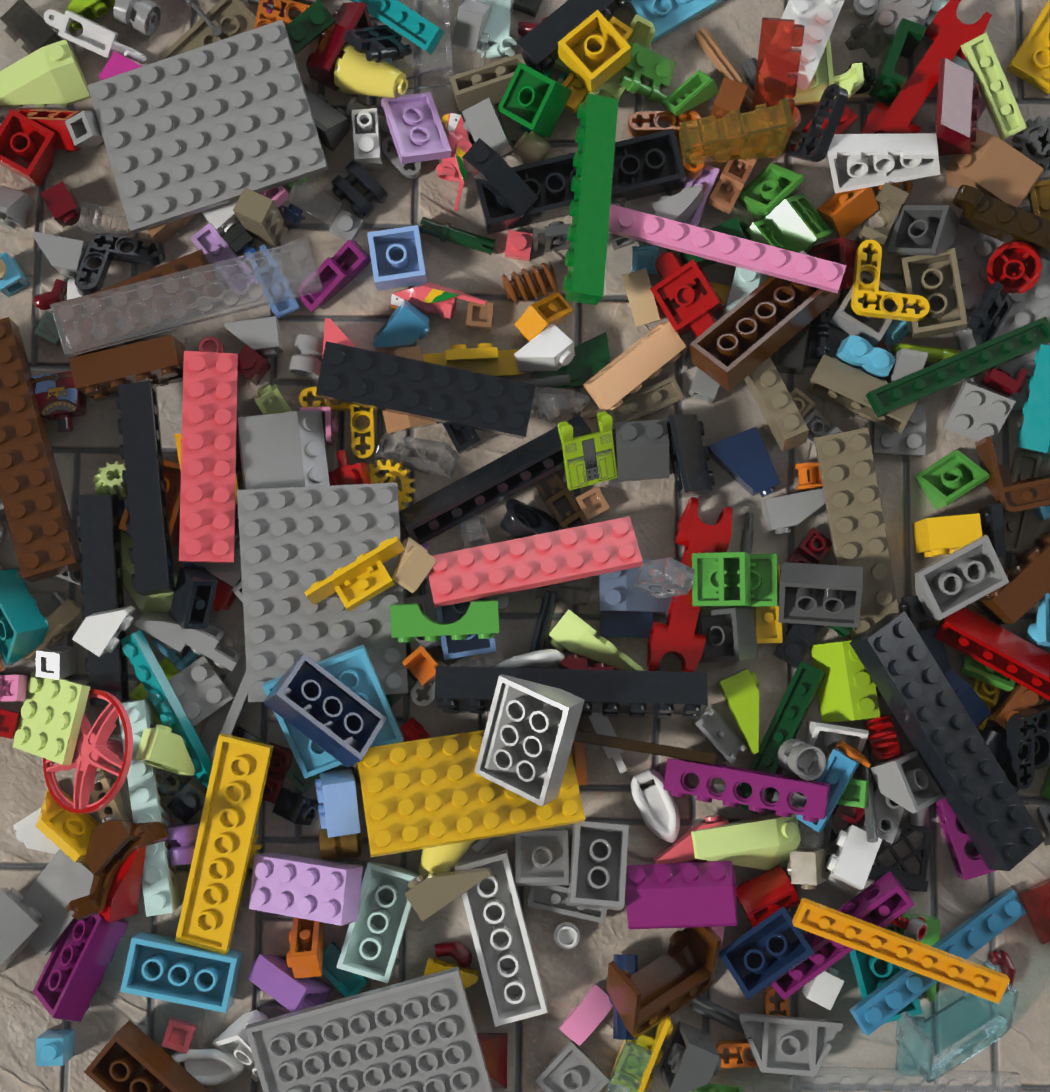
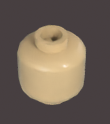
M525 131L513 146L516 149L515 157L523 164L552 157L548 154L551 149L550 142L534 131L530 133Z

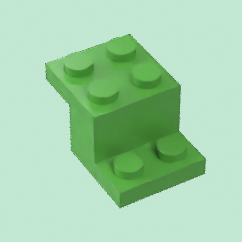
M804 193L784 199L763 220L752 223L746 229L750 234L751 241L797 253L801 250L807 253L818 242L827 239L834 233Z
M746 552L692 553L693 606L778 607V554H749Z

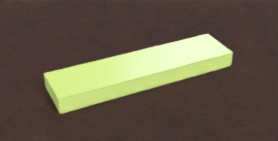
M987 32L961 45L960 47L970 70L974 72V79L976 83H979V91L1000 139L1004 140L1026 129L1027 125Z

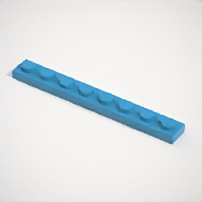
M1007 888L932 947L967 959L1023 916L1026 910L1014 889ZM903 968L849 1010L862 1033L869 1036L938 981Z

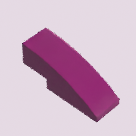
M348 240L332 258L328 257L295 295L311 312L316 311L350 283L371 262L370 255L357 241Z

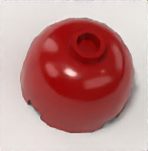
M1018 240L1005 242L997 247L989 257L987 265L988 281L991 285L995 281L1000 282L1003 285L1002 292L1008 294L1024 293L1031 289L1040 278L1042 269L1041 257L1034 246L1027 242Z

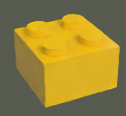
M596 10L558 42V57L588 91L593 93L630 62L631 46L599 10Z
M980 513L925 518L912 523L915 554L924 553V558L949 554L948 551L951 554L982 537Z

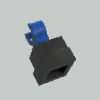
M239 222L222 236V239L238 256L242 252L245 254L250 251L254 255L258 266L264 261L259 253L251 247L254 240Z

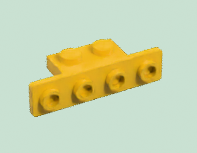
M492 343L477 344V348L467 349L465 344L451 345V349L445 350L446 353L423 354L424 362L490 376L524 374V371L517 369L514 356L520 349L498 350L497 347H492Z
M397 536L392 539H386L380 543L379 547L369 553L366 552L358 556L356 561L336 569L333 575L323 581L320 580L313 583L310 589L304 593L316 605L337 592L347 611L351 612L395 585L383 563L403 552L405 548Z
M670 1016L659 1023L654 1037L644 1033L638 1039L623 1041L609 1076L611 1081L632 1089V1092L649 1090L653 1080V1075H651L654 1064L659 1065L663 1055L661 1046L664 1039L668 1040L673 1030Z

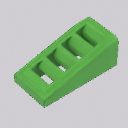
M698 70L664 99L661 104L675 116H678L718 94L719 90L714 79Z

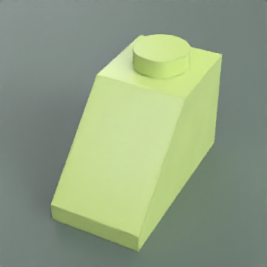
M156 725V728L144 729L135 760L178 776L194 775V765L180 735L172 733V728L164 725Z

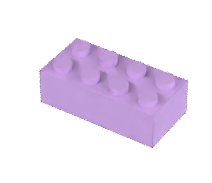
M277 852L256 854L253 861L249 909L340 926L358 921L363 866Z

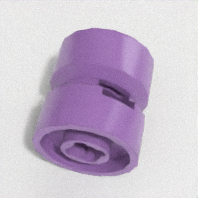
M200 822L183 823L167 827V833L170 836L168 842L173 845L169 849L170 865L192 863Z

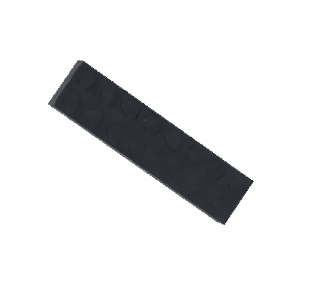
M674 128L615 142L611 204L683 188L686 174ZM575 152L511 167L539 197L522 218L475 179L487 234L569 215L570 203L574 200L571 183L573 176L576 175V167H573Z
M326 341L316 396L318 398L523 439L527 434L536 385Z

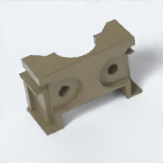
M885 182L875 198L878 201L880 210L878 216L883 219L884 228L874 227L871 229L864 225L855 241L861 244L865 240L872 239L884 245L895 218L909 193ZM866 248V252L872 255L875 254L870 252V248Z

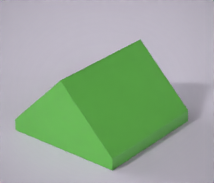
M771 163L741 191L737 200L757 221H760L784 199L794 196L799 191L805 178L801 174Z
M956 449L914 477L935 510L949 505L989 479L990 475Z

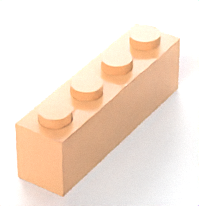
M670 322L659 323L586 381L583 386L600 409L613 410L623 403L622 398L628 393L631 395L640 390L643 386L641 383L647 378L652 379L661 373V367L664 364L676 361L681 356L680 352L686 348V345L678 333L675 332Z

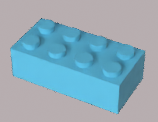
M140 931L131 939L120 992L226 1013L233 1005L244 952L229 949V952L224 955L176 942L173 937Z

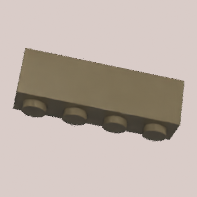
M825 354L814 371L806 390L899 434L903 432L917 402L877 418L866 394L888 384V382L875 378L859 368H853L842 363L839 359Z
M769 357L744 380L783 453L806 443L809 429Z

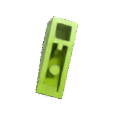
M742 669L716 681L749 753L756 754L759 752V691L757 687L760 686V683L753 671L749 672L748 669Z

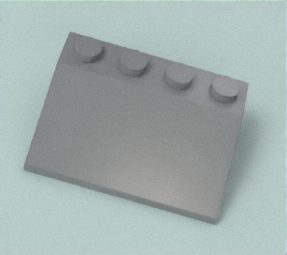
M293 411L237 418L244 490L330 486L321 411Z
M503 674L499 675L474 773L542 807L559 795L585 700L559 688Z

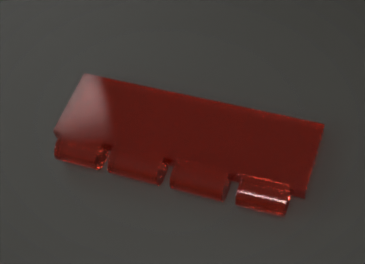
M762 18L751 121L782 123V120H792L795 100L788 98L796 96L798 75L791 73L799 72L802 50L791 47L802 46L805 29L804 25L794 24L795 20Z

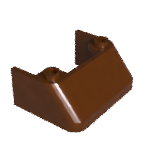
M991 436L975 443L980 467L990 475V478L984 482L997 503L1002 504L1005 512L1015 513L1050 505V474L1013 482L1009 469L1004 465L997 464Z
M688 927L682 931L674 932L669 940L668 951L632 975L627 970H621L614 961L609 963L607 991L626 1029L634 1038L640 1037L700 996L712 985L716 974L721 938L710 927Z

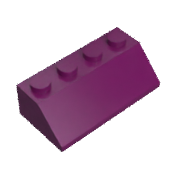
M732 861L627 865L625 901L629 929L737 926L736 874Z
M100 914L82 920L74 919L57 941L33 990L35 996L52 1018L81 1022L85 1012L90 1007L97 988L102 982L109 963L114 958L121 938L126 933L129 923L124 918L111 923L107 922Z

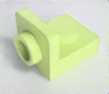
M266 384L256 390L257 394L254 396V399L263 415L292 412L276 384L272 386Z

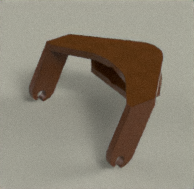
M122 820L105 821L99 824L90 837L85 858L94 875L90 894L70 901L66 906L67 912L72 910L74 912L72 917L77 920L99 914L104 909L115 874L124 861L137 849L166 841L170 837L161 822L129 823Z

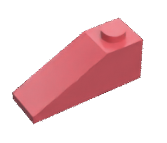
M720 814L706 816L705 821L697 823L675 840L674 843L653 858L654 864L681 863L696 860L691 831L727 824L729 821L725 817L721 818Z

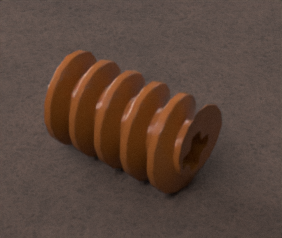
M544 262L541 263L540 271L534 265L531 266L530 274L523 268L521 269L520 277L513 271L511 272V280L505 274L501 277L508 301L512 299L516 305L519 304V296H522L528 302L529 293H532L535 299H537L539 290L547 296L548 287H551L555 293L558 292L557 280L551 262L550 268Z

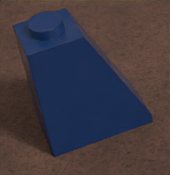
M757 426L708 446L710 457L752 496L760 494L761 498L776 492L774 487L781 484Z

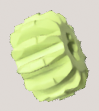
M117 460L115 464L111 465L106 462L105 468H98V474L94 476L93 480L96 493H119V500H124V497L128 495L127 486L124 485L122 479V471L126 470L125 463L121 464Z

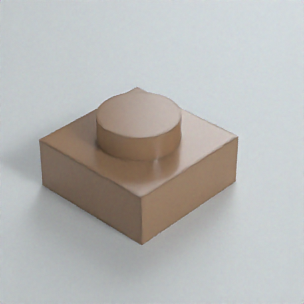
M468 301L466 328L492 330L494 303L487 302L486 305Z
M598 486L575 498L588 521L610 509Z

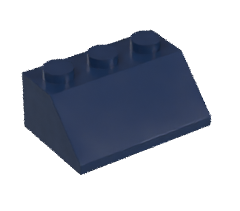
M784 907L719 951L721 959L747 1000L815 954L802 929L793 926V916Z

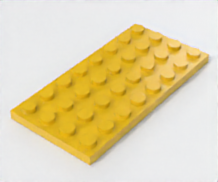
M485 730L370 747L362 761L357 764L371 858L584 822L586 819L572 753L570 752L558 797L542 807L474 773Z

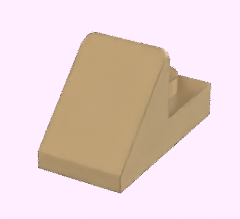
M408 537L402 541L405 550L401 552L397 559L392 579L411 593H414L435 565L436 559L429 555V551Z

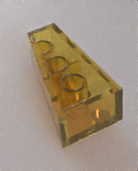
M789 99L779 100V105L768 108L766 103L756 105L755 111L740 113V110L730 111L723 118L719 119L712 115L682 122L677 139L683 164L692 163L697 165L703 162H726L728 160H751L753 158H775L782 156L794 127Z

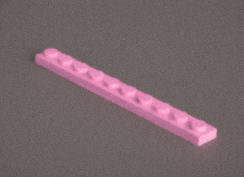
M610 204L608 233L838 294L846 265Z

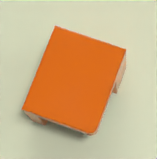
M422 645L402 661V664L413 673L424 687H427L436 678V666H441Z

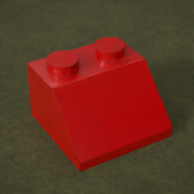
M11 109L0 126V165L40 187L53 166L57 134Z

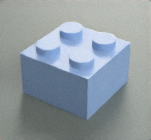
M418 225L367 233L374 283L378 291L421 285L428 282Z
M346 766L332 768L319 773L320 779H315L318 804L323 803L318 805L321 829L327 830L328 838L361 833L355 779L351 766L348 768Z

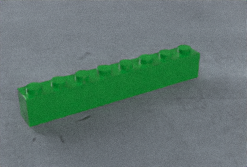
M590 93L583 103L580 102L577 111L580 127L577 128L575 135L578 151L575 152L573 159L576 175L573 176L571 183L574 200L571 201L569 207L572 225L569 226L567 232L570 250H567L565 256V266H568V275L564 277L563 291H566V301L597 305L604 294L619 99Z

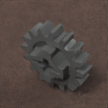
M1038 116L1034 121L1031 119L1025 122L1027 128L1018 132L1012 138V142L1016 143L1013 148L1044 168L1045 172L1047 169L1050 170V158L1043 159V157H1050V117L1042 122L1041 117Z

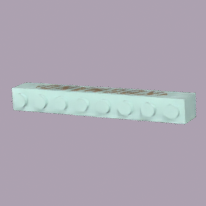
M149 698L123 702L122 705L129 716L133 733V753L127 775L133 823L161 822L167 831V827L170 826L166 795L162 794L158 789L164 782L163 770L135 760L144 729L156 728L153 715L154 705L150 702ZM119 717L123 751L125 752L124 728ZM168 839L146 846L142 875L146 917L173 913L181 906L176 865H170L169 849L173 845L168 842Z

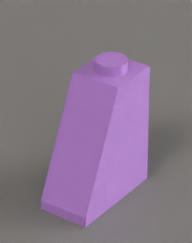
M260 954L253 962L251 972L247 977L248 980L291 1012L326 1003L333 990L331 985L316 977L295 979L292 968L287 966V961L274 954Z

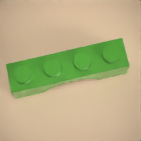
M498 599L473 600L461 618L448 623H441L430 619L422 611L419 603L390 605L391 638H398V642H413L414 637L424 636L425 641H439L441 636L451 635L452 640L468 639L467 635L478 634L479 639L494 638V633H499Z

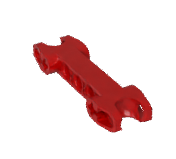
M950 0L941 8L924 33V36L934 42L891 106L889 107L881 101L877 102L864 122L860 134L919 133L921 127L911 120L939 80L940 59L946 58L952 61L956 55L966 62L960 46L984 34L992 15L986 11L976 23L968 25L962 23L957 18L956 10L961 0Z
M695 497L689 498L686 508L677 523L673 541L674 544L685 546L674 588L675 594L672 596L666 624L654 621L647 643L646 671H656L661 658L666 653H673L678 656L681 661L680 672H694L702 658L706 635L695 632L701 606H693L692 553L727 552L732 536L733 508L725 506V508H722L716 524L707 525L698 517L699 499Z

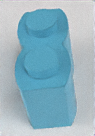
M850 335L841 341L833 356L842 363L853 368H859L878 379L888 376L896 360L890 352L882 348L872 347L866 339L856 335Z

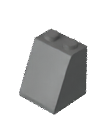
M8 888L0 889V973L11 965L45 925L40 920L43 917L36 908L32 906L28 908L21 902L23 896L14 888L10 890Z

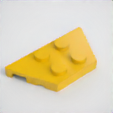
M47 790L36 827L74 862L86 861L90 837L99 823L89 814L72 813L63 809L53 799L49 790ZM62 790L63 794L73 802V799Z

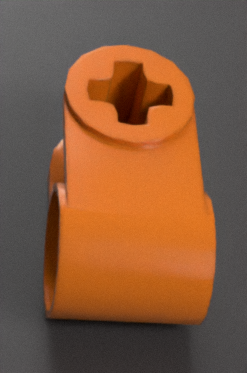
M808 462L795 465V469L798 470L799 480L797 491H810L822 488L818 463Z

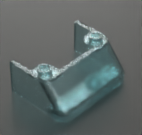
M988 959L983 962V966L998 971ZM1010 983L999 1004L963 991L962 997L924 1021L921 1017H911L907 1011L901 1013L899 1034L919 1073L927 1083L937 1080L1003 1037L1012 1026L1019 995L1018 991Z

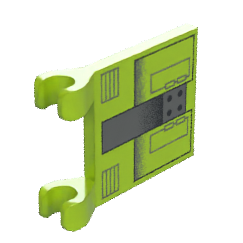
M606 411L597 413L599 432L573 438V427L567 421L557 424L562 443L569 490L618 478L612 436L613 420L612 416L607 414Z

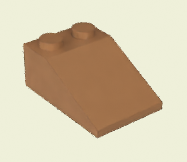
M977 129V142L972 143L971 154L954 155L945 168L947 185L959 189L961 185L973 186L983 194L1018 208L1044 172V168L999 137Z

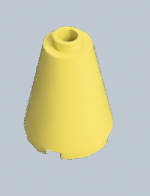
M349 43L343 47L342 50L346 52L342 59L337 58L334 70L335 86L340 87V92L387 98H399L405 94L408 88V80L405 73L387 61L381 63L367 61L366 53L357 52Z
M476 840L423 849L418 869L419 874L424 878L428 874L451 871Z

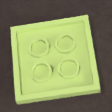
M32 671L27 684L26 700L21 708V716L14 736L13 747L62 765H71L90 686L63 678L58 680L36 677V671Z

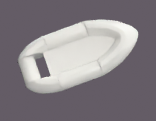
M553 649L538 650L513 656L496 664L494 667L549 668L560 664L562 659H564V655L558 650Z
M653 769L634 775L631 781L632 796L645 825L658 838L674 843L680 830V814L673 796L670 795L671 791L663 790L665 779L659 772ZM652 779L654 780L655 784L641 790L639 785Z
M189 1049L187 1054L178 1051L171 1056L179 1064L185 1061V1070L203 1086H218L236 1078L245 1067L233 1054L219 1049Z

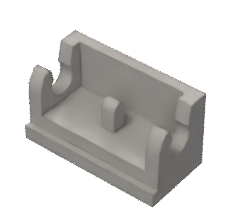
M712 705L704 711L703 715H699L692 722L722 758L730 764L736 759L735 756L738 753L745 751L747 748L743 740Z

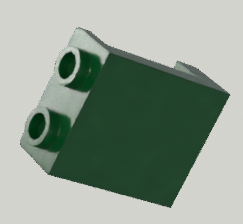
M904 18L901 19L888 42L869 96L875 97L877 101L883 103H893L907 80L906 77L894 73L899 55L910 58L922 39L926 26Z

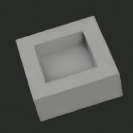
M341 208L329 231L346 242L348 240L355 241L365 223L359 217Z

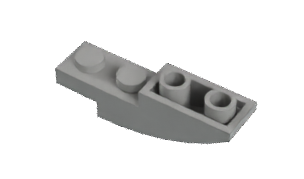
M701 184L698 186H688L673 196L667 195L659 198L657 202L652 204L654 213L651 215L685 223L704 200ZM608 233L614 250L637 241ZM638 241L639 246L652 245L649 243Z
M145 612L134 624L146 636L155 637L162 641L163 645L168 649L177 650L181 653L184 647L188 645L193 652L212 659L222 669L232 671L242 656V653L221 642L220 640L225 632L208 624L207 628L182 629L169 615L170 613Z

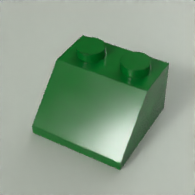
M519 62L497 110L530 130L550 138L573 90Z

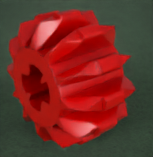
M882 715L881 717L867 719L865 726L866 730L869 731L868 737L874 757L877 760H888L899 756L901 750L891 717Z

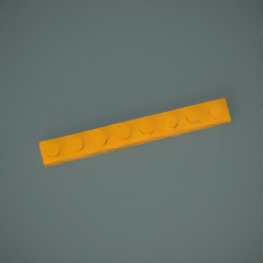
M803 897L792 920L793 926L997 1004L1000 1003L1010 982L1006 974Z

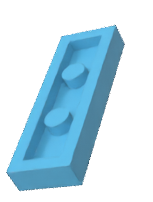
M833 749L826 761L824 772L816 780L831 784L827 816L824 819H819V822L805 821L802 815H797L796 818L818 833L822 832L857 769L859 762L839 749Z

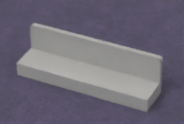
M244 655L240 657L232 671L228 670L224 683L235 697L234 700L209 716L200 738L206 753L211 755L210 759L214 760L219 735L224 733L234 736L236 728L240 726L249 704L246 656Z

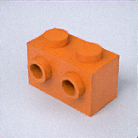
M293 917V926L289 931L290 951H287V966L292 968L295 979L322 976L325 942L323 922Z

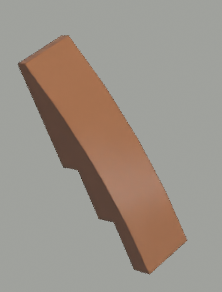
M752 116L750 117L708 199V205L728 215L730 214L774 126L768 131H763Z

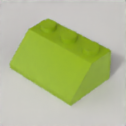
M853 640L816 644L810 647L813 667L826 673L817 692L821 723L881 717L876 685L850 645V642Z

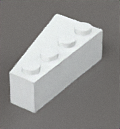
M936 133L834 134L828 150V160L835 193L884 185L885 182L891 184L940 175Z

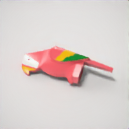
M449 113L441 118V123L444 124L448 135L447 139L452 150L451 157L442 159V163L437 165L435 170L438 171L437 176L439 179L459 182L454 211H457L467 173L463 167L462 157L472 147V144L470 143L467 131L463 127L462 115Z
M427 282L392 293L390 304L392 310L395 311L401 302L406 299L423 313L439 314L442 320L447 321V319H453L455 315L457 299L486 305L487 300L465 294L459 290Z

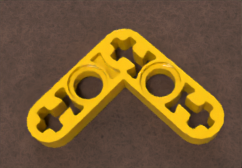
M872 239L863 241L855 254L851 298L853 312L866 317L911 322L922 320L930 309L926 298L920 295L879 291L882 247L877 241ZM868 247L870 252L875 254L869 259V264L864 265L867 261V253L864 251ZM866 271L872 274L873 282L870 284L863 283L860 280L861 272ZM864 297L867 303H875L877 298L879 299L877 305L869 304L866 308H863L862 303H858V301ZM888 299L893 300L897 305L896 311H887L883 305L884 301ZM915 303L919 309H922L918 314H915V309L906 308L901 313L903 307H912Z
M309 387L301 391L299 402L303 408L331 407L333 411H350L352 452L360 460H369L374 456L376 451L375 409L370 408V412L363 411L361 406L343 402L336 406L332 405L328 399H325L326 406H323L322 401H314L313 406H310L305 399H308L310 394L318 398L316 396L317 387ZM361 416H366L370 419L369 427L364 430L356 427V421ZM371 433V437L365 436V442L371 448L366 450V454L362 455V452L357 450V447L362 445V438L360 436L356 437V434L367 435Z

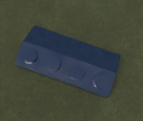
M305 653L278 680L263 702L347 768L362 761L387 719Z

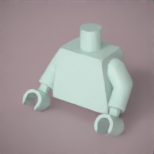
M478 0L491 4L492 9L477 52L487 59L504 55L509 57L515 55V51L511 46L517 45V42L510 37L511 0Z

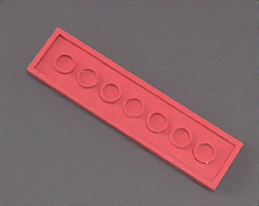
M184 351L179 562L234 563L237 353Z
M630 516L432 555L436 559V563L428 573L434 607L438 608L641 567L643 561Z

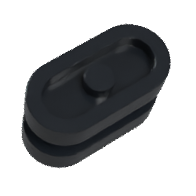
M352 160L345 167L349 175L345 179L337 175L331 181L333 185L331 191L340 200L345 198L351 204L349 206L350 209L358 217L362 215L368 217L374 211L370 203L374 199L382 203L388 197V194L374 178ZM356 182L367 191L363 196L352 187Z

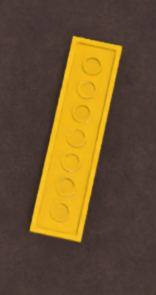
M224 733L218 737L177 928L176 942L224 955L229 952L272 756L273 746Z

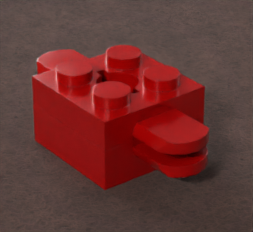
M671 252L661 254L657 258L655 266L662 281L651 287L650 290L675 332L684 335L693 330L695 335L699 337L717 322L714 315L726 306L698 262L693 259L683 265L677 255Z

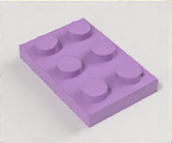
M431 92L402 95L399 98H382L381 106L401 164L451 157L452 150Z

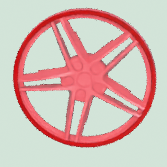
M90 689L88 699L100 698L109 704L92 727L86 713H84L72 764L54 765L53 761L43 758L44 777L50 794L58 805L72 813H93L108 805L122 788L131 765L133 733L129 716L122 703L114 695L103 690ZM118 716L124 728L125 752L120 741L109 739L116 727L115 722ZM111 766H117L121 768V771L119 772ZM76 768L73 802L63 794L58 785L55 772ZM97 768L118 776L111 790L102 799L88 805L90 792L94 790Z

